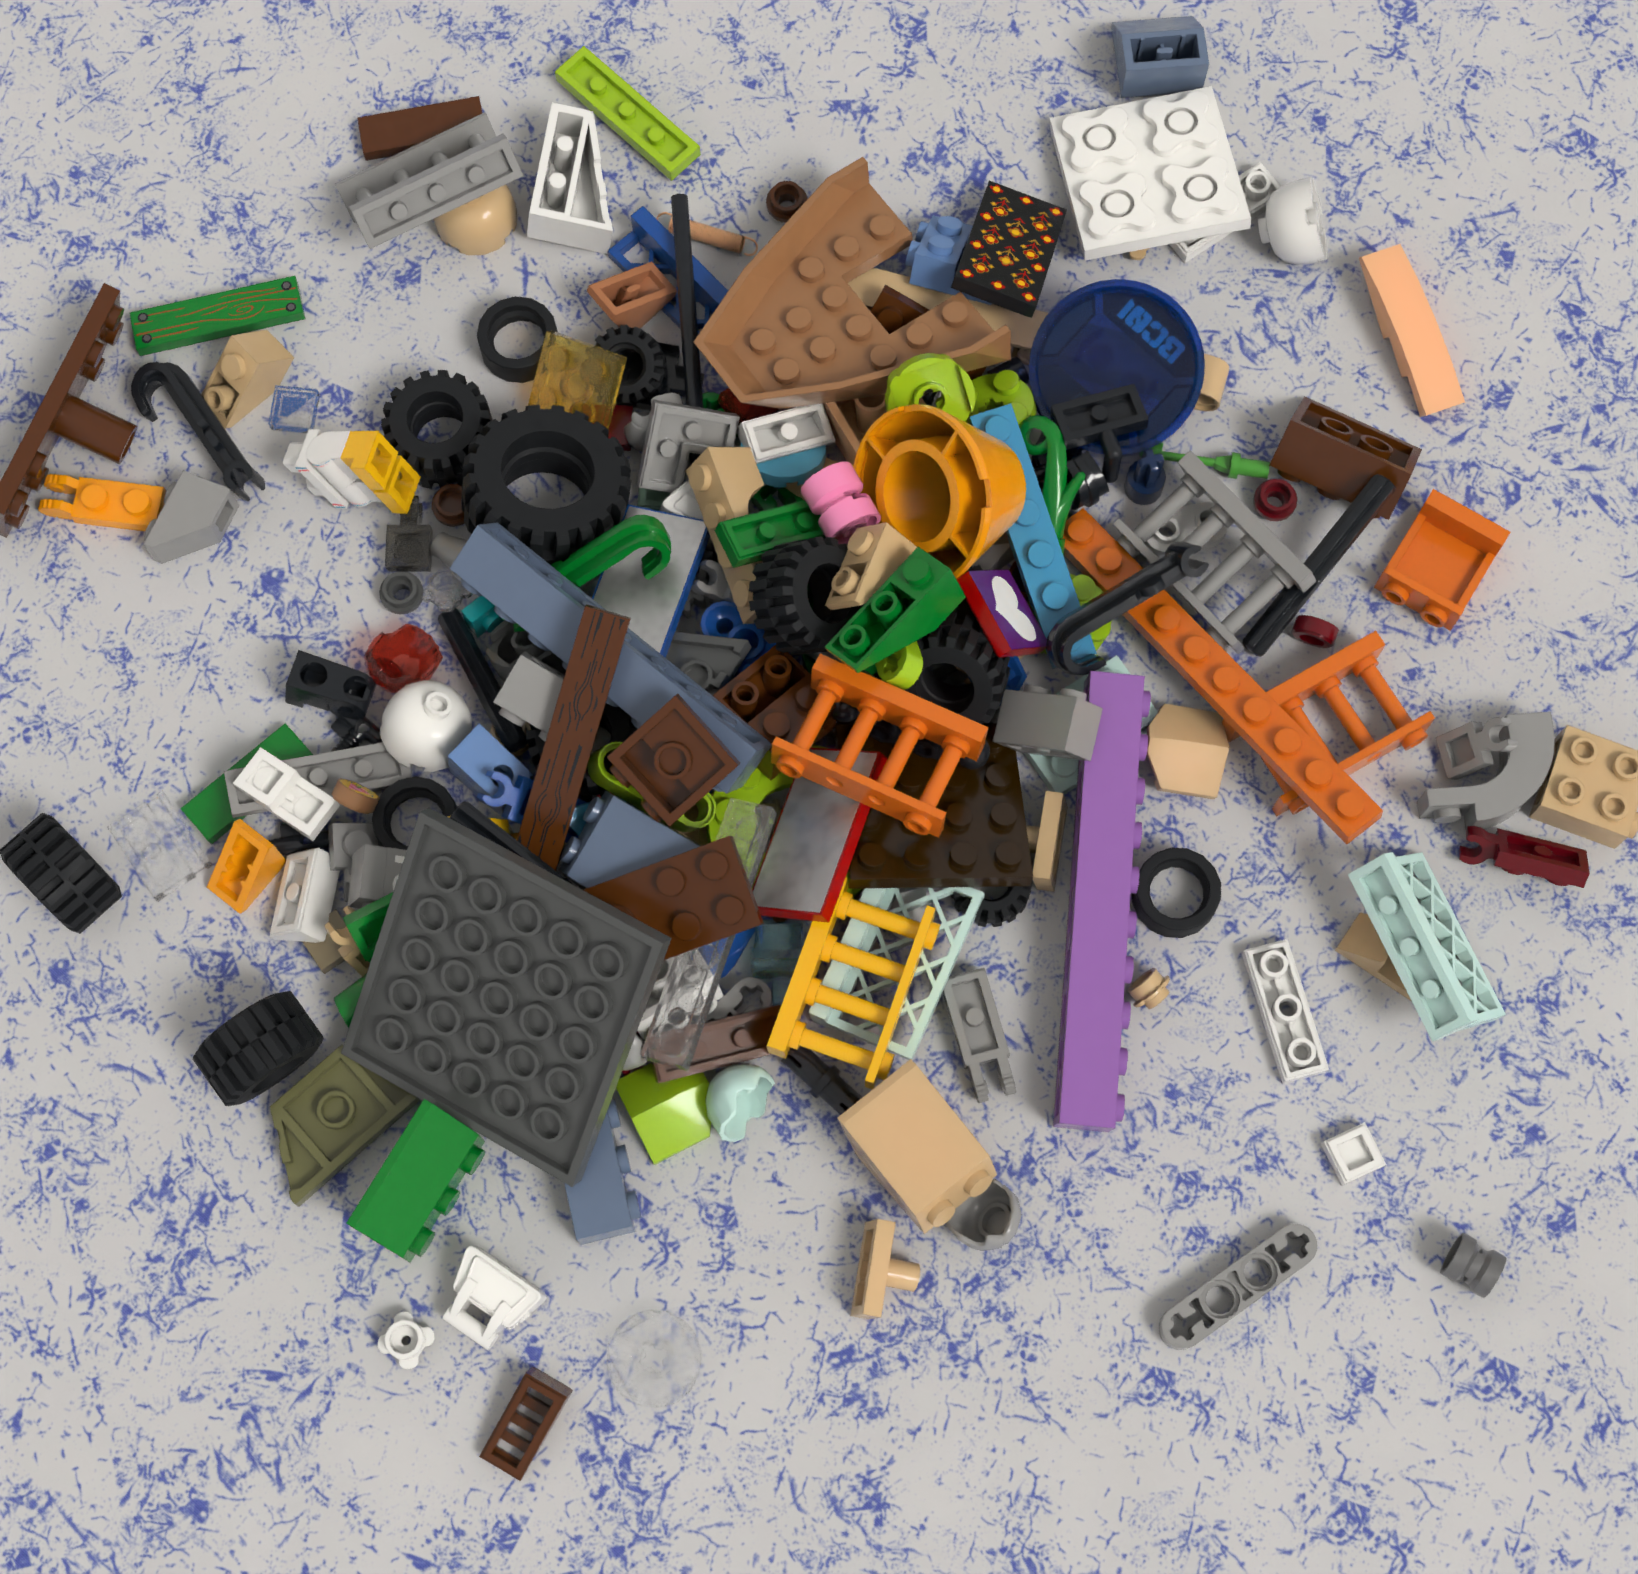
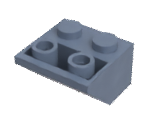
M1193 16L1112 22L1111 30L1121 98L1173 94L1204 87L1209 67L1204 27Z

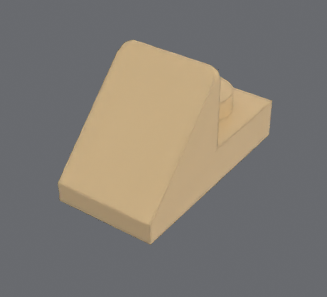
M1360 912L1335 951L1411 1001L1368 914Z

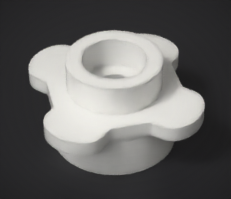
M400 1312L394 1317V1323L388 1328L386 1334L379 1337L378 1349L383 1354H391L397 1358L402 1368L407 1370L413 1369L419 1364V1355L425 1347L431 1346L434 1343L435 1334L431 1328L421 1327L414 1322L411 1313ZM405 1336H409L411 1339L408 1345L402 1343V1339Z

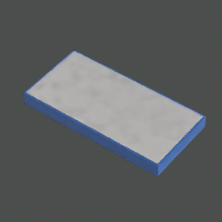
M628 504L623 520L634 515H648L655 517L663 523L671 540L670 561L667 567L660 573L647 580L642 573L641 558L654 547L639 548L601 573L592 599L607 611L630 617L631 620L628 628L666 658L710 534L704 524V520Z

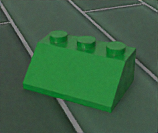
M424 1099L346 1224L411 1263L415 1255L421 1257L430 1246L435 1236V1232L431 1229L440 1214L448 1215L456 1204L460 1195V1191L456 1188L465 1173L472 1175L480 1165L485 1155V1150L481 1149L485 1141L478 1133Z

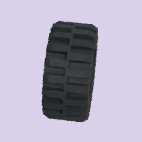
M540 404L526 406L523 412L518 413L516 409L503 413L500 422L496 419L491 420L482 427V435L474 436L468 448V455L464 458L461 506L464 512V523L468 532L472 534L479 524L498 522L550 565L556 561L564 562L572 553L622 522L629 503L632 482L630 480L631 469L629 460L623 456V447L615 437L608 438L609 430L600 422L596 421L592 424L588 421V415L575 410L574 414L565 412L564 406L552 405L551 409H540ZM551 473L573 482L585 496L566 507L545 509L531 506L519 500L510 492L507 486L514 480L528 474Z

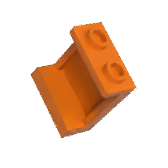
M1433 489L1374 588L1381 591L1384 598L1391 603L1406 605L1420 613L1421 618L1428 624L1435 627H1444L1451 631L1511 532Z

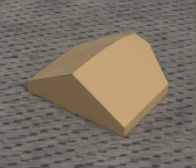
M1163 704L1159 708L1158 713L1147 727V756L1156 778L1154 783L1157 791L1207 799L1217 798L1230 748L1225 728L1222 724L1223 720L1218 712L1171 704Z

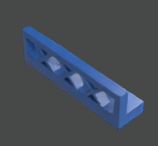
M642 206L630 216L633 231L608 250V257L623 272L646 264L630 263L623 256L637 243H640L649 252V262L652 261L654 263L656 259L660 264L654 265L661 273L671 274L677 280L674 236ZM692 255L696 302H699L705 308L704 319H697L698 329H703L710 318V314H713L728 290ZM677 287V293L671 300L676 301L675 307L669 302L661 310L680 328Z

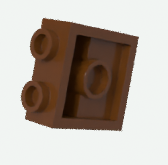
M678 693L607 756L613 764L610 766V771L614 777L626 788L632 785L644 798L641 801V805L645 811L657 822L664 820L669 827L740 764L738 759Z

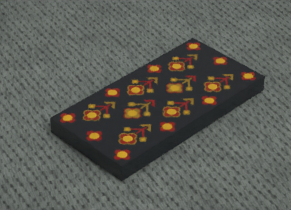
M989 180L951 288L1032 318L1067 209Z

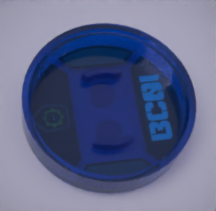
M1125 279L1095 282L1081 287L1063 298L1048 313L1040 325L1033 341L1029 360V377L1034 401L1041 416L1047 417L1051 421V405L1135 384L1149 421L1147 429L1117 436L1122 449V457L1142 454L1144 450L1154 449L1170 439L1191 415L1200 396L1205 374L1202 342L1197 328L1187 312L1177 301L1158 288L1142 282ZM1099 441L1076 447V449L1083 452L1089 451L1092 455L1104 457Z

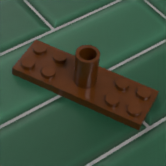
M106 283L103 284L0 481V535L7 538L12 527L19 529L22 526L30 508L26 504L31 490L38 492L44 484L45 477L49 471V468H46L45 465L59 437L117 464H121L135 437L137 425L79 398L88 380L95 382L98 379L105 364V359L102 358L107 344L112 346L116 344L124 326V323L120 322L124 313V308L120 307V290Z
M733 836L721 838L583 890L672 938L664 960L764 924Z

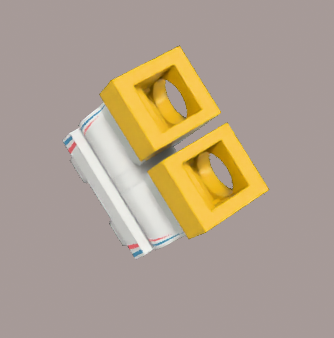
M309 429L304 442H291L283 459V464L291 472L301 473L306 478L307 488L315 496H324L336 509H347L349 502L356 507L366 506L372 502H383L392 513L408 514L421 478L401 455H398V451L378 430L328 431L322 433L319 429Z

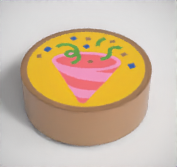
M342 778L338 779L331 793L333 799L341 805L363 814L373 813L380 799L372 790Z

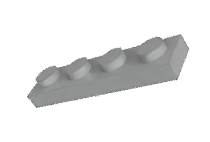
M383 742L282 760L295 769L302 778L333 797L331 793L340 778L356 782L376 792L385 790L398 780L411 777L410 767L400 764L389 754ZM244 768L224 771L233 818L268 812V810L234 786L233 782Z

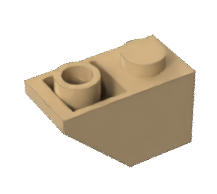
M267 329L231 335L202 392V396L224 428H231L278 390L294 357Z
M887 522L856 528V531L848 541V550L840 570L832 580V589L825 606L830 610L864 605L912 554L917 546Z

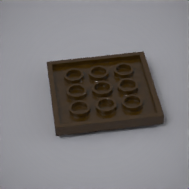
M982 723V725L988 727L986 741L990 747V756L986 764L974 770L963 768L957 764L936 807L947 812L943 831L939 838L929 833L928 835L916 834L907 829L902 821L870 808L847 872L849 889L1031 885L1033 871L1017 755L1015 750L993 742L997 723ZM836 724L834 733L836 749L842 748L854 724ZM869 735L861 751L881 752L888 759L895 744L879 742ZM912 751L894 789L919 800L938 760L920 757Z

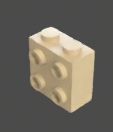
M1566 725L1555 738L1552 763L1544 782L1537 791L1529 818L1615 849L1627 838L1632 839L1638 831V812H1636L1638 808V750Z

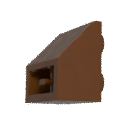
M775 645L712 696L770 743L774 741L775 737L793 743L818 693L811 688V674L788 652L782 653L776 650ZM835 703L812 746L835 728L836 720L832 718V713L837 707ZM772 746L757 766L770 781L781 773L776 765L771 763Z

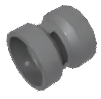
M1463 1232L1449 1250L1442 1264L1440 1274L1452 1281L1460 1280L1464 1277V1282L1469 1285L1470 1291L1485 1298L1497 1283L1507 1258L1495 1250L1486 1251L1481 1249L1478 1252L1477 1240Z

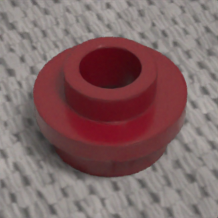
M1270 479L1258 486L1253 497V504L1257 513L1264 519L1282 521L1293 514L1297 506V494L1287 481ZM1276 497L1281 501L1282 505L1279 507L1273 506L1268 503L1267 499Z

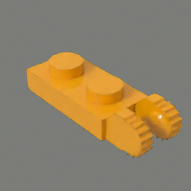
M47 474L44 481L46 489L58 493L75 495L73 504L63 500L41 499L38 511L49 517L70 519L78 524L146 531L149 523L153 519L158 518L165 505L166 490L160 486L79 477L78 480L68 475Z

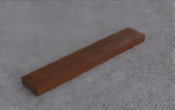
M587 604L583 611L517 837L518 842L555 871H557L631 620L630 617Z

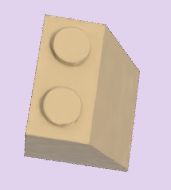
M912 1059L837 1117L858 1159L924 1234L933 1227H940L947 1223L954 1215L957 1207L968 1198L981 1195L987 1190L992 1179L997 1175L989 1154Z

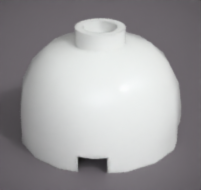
M1312 177L1294 180L1278 188L1272 193L1266 203L1265 218L1258 219L1262 243H1270L1276 256L1284 262L1295 265L1312 264L1328 259L1325 228L1322 229L1320 216L1323 215L1317 187Z
M422 680L405 685L389 700L382 715L380 737L387 752L400 764L410 767L411 764L425 767V772L439 771L449 768L448 755L472 731L471 713L463 697L454 688L439 681Z

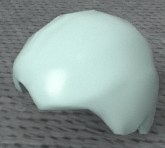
M748 1064L729 1066L717 1073L709 1083L706 1095L707 1116L721 1140L736 1142L744 1139L746 1123L751 1118H760L765 1114L767 1095L775 1082L762 1067Z

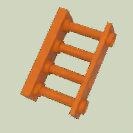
M1377 631L1368 634L1266 692L1337 763L1302 710L1304 707L1302 701L1315 694L1319 698H1325L1359 749V752L1337 763L1348 775L1401 745L1405 751L1415 747L1428 737L1426 730L1435 719L1432 712L1429 711L1412 721L1376 666L1379 664L1377 658L1385 647V643ZM1354 673L1356 678L1362 677L1397 729L1376 742L1339 688L1342 685L1340 680ZM1223 719L1222 724L1225 728L1228 743L1240 737ZM1263 760L1284 792L1283 795L1279 796L1272 808L1276 817L1287 810H1290L1294 815L1309 807Z
M820 653L812 667L811 688L816 690L818 695L793 743L775 737L772 742L771 763L775 764L780 772L789 777L800 778L802 776L903 822L907 829L916 834L928 835L929 833L939 838L943 831L947 813L936 808L960 758L968 757L975 761L978 760L985 745L988 727L862 671L857 673L846 664ZM841 701L857 708L860 713L833 762L809 750L833 704ZM884 720L898 726L901 733L877 781L851 769L875 722ZM925 738L941 745L943 752L918 800L895 790L894 787L917 741Z

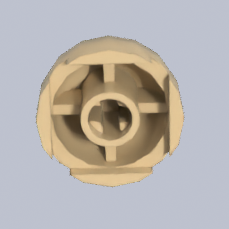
M504 185L433 220L441 240L446 245L449 243L451 246L458 248L459 253L465 255H486L500 249L506 243L505 238L510 235L512 229L514 232L517 226V208L508 186Z

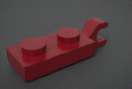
M1467 826L1466 840L1480 845L1476 848L1460 846L1459 860L1466 864L1474 865L1482 863L1487 859H1493L1494 866L1501 867L1510 874L1523 875L1525 873L1545 878L1550 883L1558 886L1573 885L1584 888L1590 874L1586 850L1497 828L1496 834H1493L1481 827Z

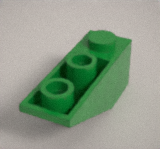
M917 547L829 641L825 649L859 673L935 631L966 596L951 569L920 547Z

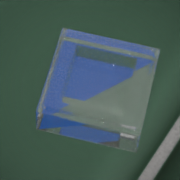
M275 385L268 422L271 430L307 433L309 429H314L320 399L318 390Z

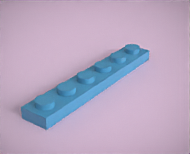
M1010 403L969 416L967 421L968 424L1005 442L1015 452L1022 465L1026 481L1025 503L1019 518L1006 531V535L1034 617L1047 638L1054 625L1062 617L1080 607V603L1012 404ZM1090 634L1073 644L1071 649L1073 661L1090 654H1097ZM1049 659L1052 669L1057 668Z

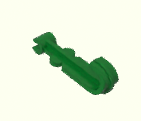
M634 515L572 553L564 562L556 561L551 566L577 587H580L624 559L633 551L642 547H654L641 558L642 573L649 580L667 567L670 561L671 540L663 523L658 519L648 515ZM513 623L515 632L524 631L520 625Z

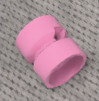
M838 462L821 469L806 480L801 487V494L811 512L815 515H821L818 524L825 537L838 539V544L845 543L847 545L856 528L875 525L881 520V515L871 497L867 493H861L863 483L850 462Z

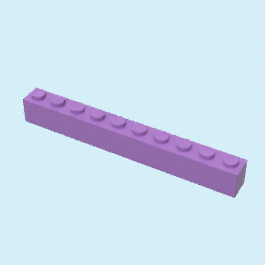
M1090 671L1084 681L1083 693L1087 694L1086 701L1103 708L1091 761L1079 760L1053 1118V1127L1110 1132L1115 1129L1116 1122H1122L1124 1116L1125 1096L1124 1094H1118L1119 1075L1125 1076L1128 1050L1121 1047L1122 1029H1128L1131 1015L1130 1002L1124 1001L1125 984H1131L1134 968L1133 957L1127 956L1128 938H1134L1137 921L1136 911H1129L1130 894H1136L1138 890L1139 867L1132 866L1133 849L1140 848L1142 839V822H1135L1136 805H1142L1145 794V779L1138 778L1139 761H1145L1148 748V735L1141 734L1142 717L1147 718L1149 715L1151 702L1150 691L1144 690L1145 676Z

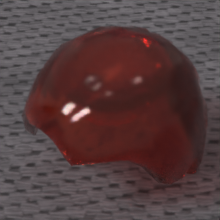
M405 624L393 633L384 634L381 632L376 636L365 652L364 664L367 674L372 677L376 686H379L380 689L386 692L396 694L407 684L422 680L430 681L443 656L431 635L418 626Z

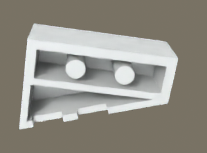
M552 102L529 211L527 237L608 254L613 229L611 219H609L606 201L607 192L603 182L600 164L601 156L593 111Z

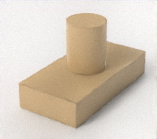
M1045 791L1040 827L1026 825L1030 853H1035L1033 882L1037 890L1055 891L1068 809L1064 793Z
M882 1219L865 1222L850 1315L852 1317L863 1319L881 1318L886 1287L914 1292L918 1286L920 1278L919 1263L890 1258L896 1222Z

